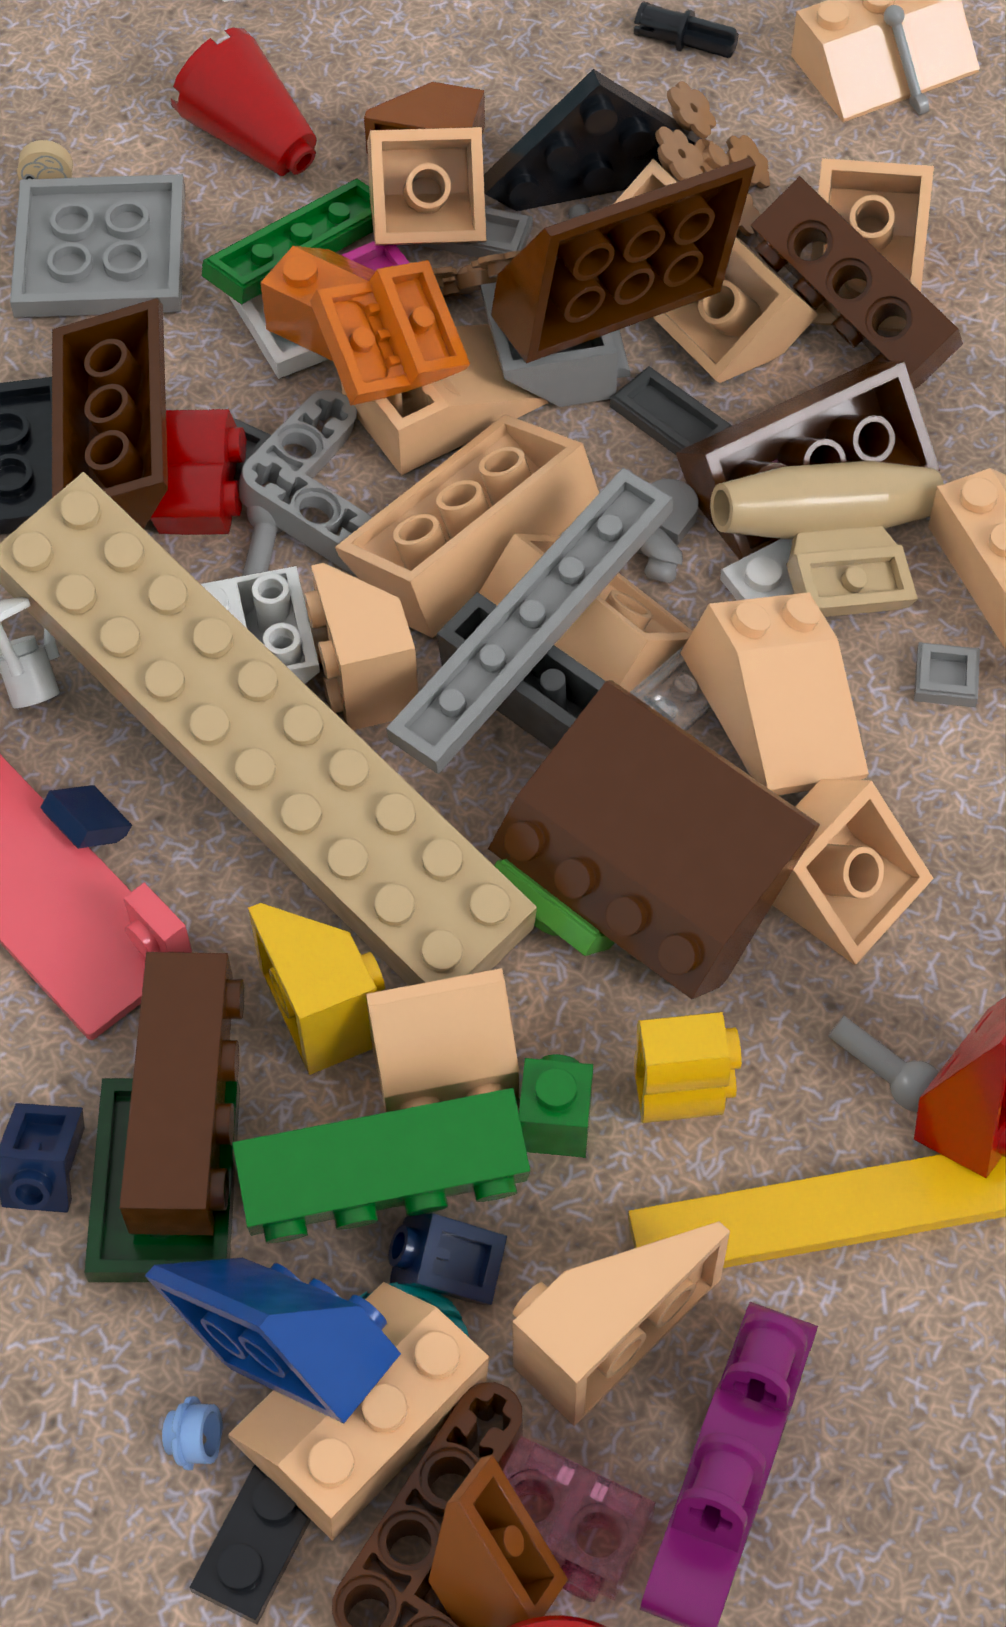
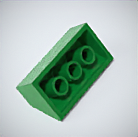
M514 1088L232 1142L247 1228L251 1236L264 1233L267 1244L305 1237L308 1235L306 1225L333 1219L335 1220L337 1230L373 1224L378 1221L377 1211L405 1206L407 1216L440 1211L448 1207L446 1197L474 1192L476 1202L510 1197L518 1193L516 1183L526 1182L530 1174Z

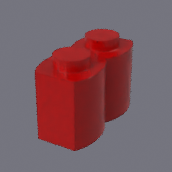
M229 409L166 410L168 490L150 519L159 534H229L232 516H240L242 511V502L239 498V481L233 480L236 472V463H244L246 458V435L244 428L236 426Z

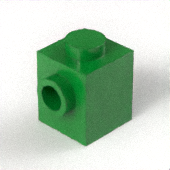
M560 1054L547 1055L541 1059L525 1058L519 1117L527 1152L586 1158L592 1099L593 1064L580 1063L573 1057Z

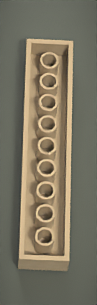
M84 472L0 543V585L14 598H28L31 606L26 608V610L409 986L489 971L534 929L537 906Z

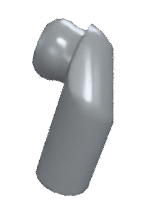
M658 528L636 552L649 556L644 570L647 578L665 583H671L676 579V569L678 564L682 565L683 554L664 530Z

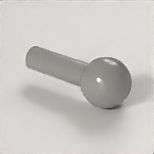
M285 495V498L282 501H284L287 504H290V498L287 495ZM259 506L246 508L248 521L254 529L242 576L268 571L276 535L283 531L276 527L271 514Z
M845 1015L842 1016L828 1035L834 1042L890 1084L893 1098L900 1106L910 1111H918L920 1096L939 1073L935 1067L924 1061L905 1062Z

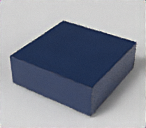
M95 785L49 790L40 807L47 817L78 849L117 843L127 836L132 827V824Z

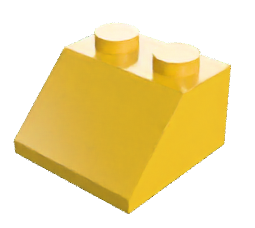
M263 903L248 907L259 967L308 1074H314L372 1050L366 994L385 990V982L373 954L367 952L360 955L348 931Z

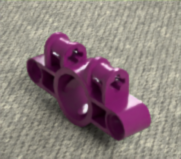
M749 1302L721 1381L718 1383L708 1408L682 1488L651 1570L640 1605L641 1611L682 1627H718L802 1378L809 1352L816 1336L817 1325Z

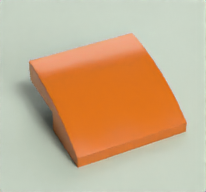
M429 260L378 268L369 281L317 289L310 300L351 406L390 397L434 383L466 370L470 365Z

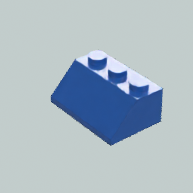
M242 1257L154 1265L145 1275L149 1282L227 1367L343 1424L401 1355L399 1350L382 1331L387 1325L386 1319L368 1301L358 1295H352L349 1300L343 1299L328 1285L315 1278L309 1284L300 1281L290 1270L278 1263H274L270 1268H267Z

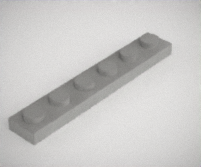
M623 467L387 726L388 740L439 774L673 512V497Z

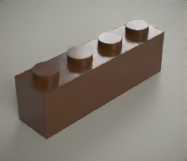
M146 952L120 1198V1211L129 1234L213 1236L215 1211L227 1210L229 1172L228 1168H219L221 1145H232L234 1106L233 1103H224L226 1081L236 1082L239 1074L238 1040H230L231 1019H242L244 1013L243 979H233L228 953Z

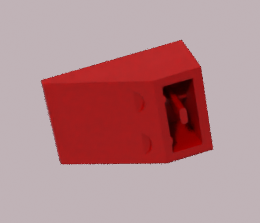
M1006 996L987 1009L920 1096L914 1133L915 1141L985 1178L988 1177L1002 1156L1006 1157Z

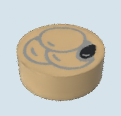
M38 140L27 144L21 150L17 168L19 181L23 179L72 178V157L60 144L48 140Z

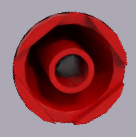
M232 27L224 30L230 38L217 44L211 38L208 39L189 57L177 75L173 87L180 94L178 101L171 99V106L186 121L279 176H284L290 171L294 175L305 171L316 156L314 149L317 142L316 135L254 37L244 28Z

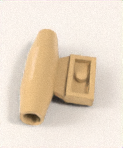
M877 461L786 466L717 484L711 495L710 508L713 523L720 532L793 539L789 561L786 563L794 594L810 592L824 617L892 611L909 608L918 600L903 546L902 544L897 545L885 529L930 517L937 486L944 483L940 473L933 468Z

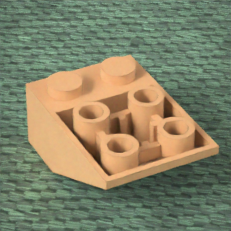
M488 324L455 326L470 362L466 370L407 392L354 405L357 409V419L401 476L469 443L504 414L519 418L548 404L547 400L504 379L492 332ZM342 385V394L346 395V392Z

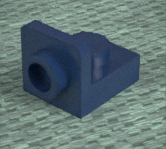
M15 1104L0 1143V1200L3 1208L64 1213L69 1211L72 1201L69 1173L85 1129L82 1107Z
M434 1213L406 1216L403 1225L399 1226L395 1231L389 1246L388 1260L389 1264L393 1266L390 1283L398 1282V1284L419 1287L471 1303L492 1305L507 1235Z

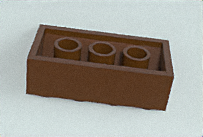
M159 298L52 329V498L84 472L143 529L168 490L163 304Z
M904 361L868 362L675 452L686 483L697 494L699 509L716 530L717 528L711 516L710 503L713 489L719 483L786 466L857 461L894 463L933 468L940 471ZM717 530L739 560L780 540V538L723 533Z

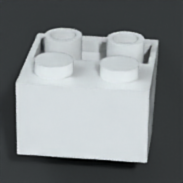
M297 566L201 584L304 684L320 672Z

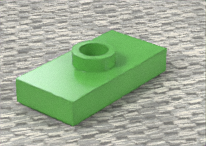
M507 859L497 860L494 866L537 906L534 924L536 928L547 934L560 936L584 956L608 950L615 944Z

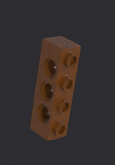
M799 176L751 224L760 242L754 248L757 254L777 273L785 267L798 280L793 285V288L801 298L814 310H817L823 304L837 318L831 325L849 345L856 348L862 342L876 356L871 362L904 361L914 390L923 384L963 345L959 329L802 177ZM815 241L827 244L825 253L818 259L807 261L800 258L802 250L808 244ZM862 279L867 282L864 291L859 296L851 299L839 296L840 288L848 280ZM899 316L906 320L904 329L896 336L883 337L877 333L879 325L886 318Z

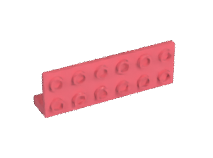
M0 754V944L89 1040H94L141 1004L146 952L192 953L186 925L145 882L131 892L89 847L78 849L40 808L44 799Z

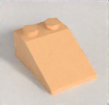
M822 158L818 194L921 292L934 166ZM821 241L813 242L811 261L818 259L825 253L827 249L826 243ZM862 279L848 280L840 288L839 296L846 299L855 298L864 291L867 282ZM822 304L815 310L819 315L811 324L831 325L837 318ZM899 316L886 318L879 325L878 330L901 332L906 325V320Z
M810 592L708 604L680 653L750 776L777 795L810 791L821 779L862 780L867 778L869 772L839 641Z
M718 1221L566 1270L548 1287L543 1282L536 1284L520 1299L513 1310V1316L515 1317L512 1321L513 1368L575 1426L721 1280L730 1230Z

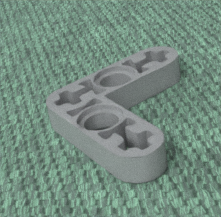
M331 390L317 391L247 459L239 479V498L247 508L250 506L262 507L271 514L276 527L346 572L355 575L338 556L335 546L369 521L372 516L313 478L349 439L357 418V409L354 405H350L346 395ZM330 416L333 417L323 426L322 432L316 429L319 420L325 421ZM288 444H299L306 447L312 456L305 459L295 458L289 455L283 447ZM267 481L270 482V483L267 484L265 487L262 486V485H264ZM285 495H287L289 498L290 496H293L290 504H287L284 501H282L284 500ZM308 507L317 508L327 514L330 520L321 524L313 523L306 520L301 515L300 510ZM339 527H342L340 535L337 536Z

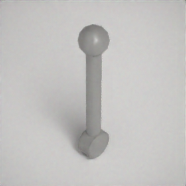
M891 5L884 12V21L893 30L911 94L909 104L920 116L929 111V102L925 94L921 93L902 25L905 18L904 10L898 5Z

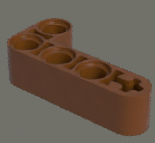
M483 1382L471 1387L461 1397L339 1583L332 1599V1615L336 1627H353L348 1622V1615L358 1602L365 1599L378 1600L389 1609L386 1620L379 1627H459L448 1616L423 1601L431 1589L428 1580L446 1504L449 1501L438 1498L430 1489L438 1477L445 1474L455 1473L466 1478L479 1461L478 1457L471 1452L478 1439L477 1417L488 1422L495 1413L503 1416V1431L496 1427H492L487 1431L479 1444V1457L493 1454L502 1471H506L523 1440L522 1405L517 1395L510 1388L496 1382ZM405 1536H418L430 1545L428 1554L422 1561L415 1564H401L389 1555L392 1545L398 1539Z

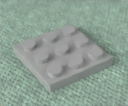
M183 174L20 180L10 298L14 318L101 315L155 298H159L163 304V313L181 312L186 191Z

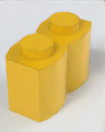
M723 1012L638 1020L634 1076L642 1123L724 1114L726 1098L736 1097L735 1069H741L742 1057L738 1030L736 1027L725 1028Z

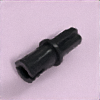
M643 1L636 13L634 24H637L634 27L635 35L654 38L676 45V50L682 51L684 46H688L725 58H731L736 50L739 34L734 27L697 18L693 10L687 9L685 13Z

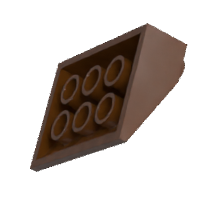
M748 157L545 227L498 273L491 311L492 318L527 364L720 293L756 165Z
M609 680L603 684L518 793L488 850L502 860L507 859L593 925L603 935L690 999H694L720 988L728 979L820 824L623 687Z

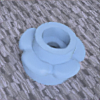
M189 1396L186 1397L184 1403L178 1405L176 1410H171L166 1415L162 1430L163 1447L168 1455H173L176 1464L182 1466L184 1470H193L194 1464H212L217 1459L223 1431L222 1416L219 1408L215 1404H201L197 1397ZM203 1434L206 1436V1443L204 1445Z

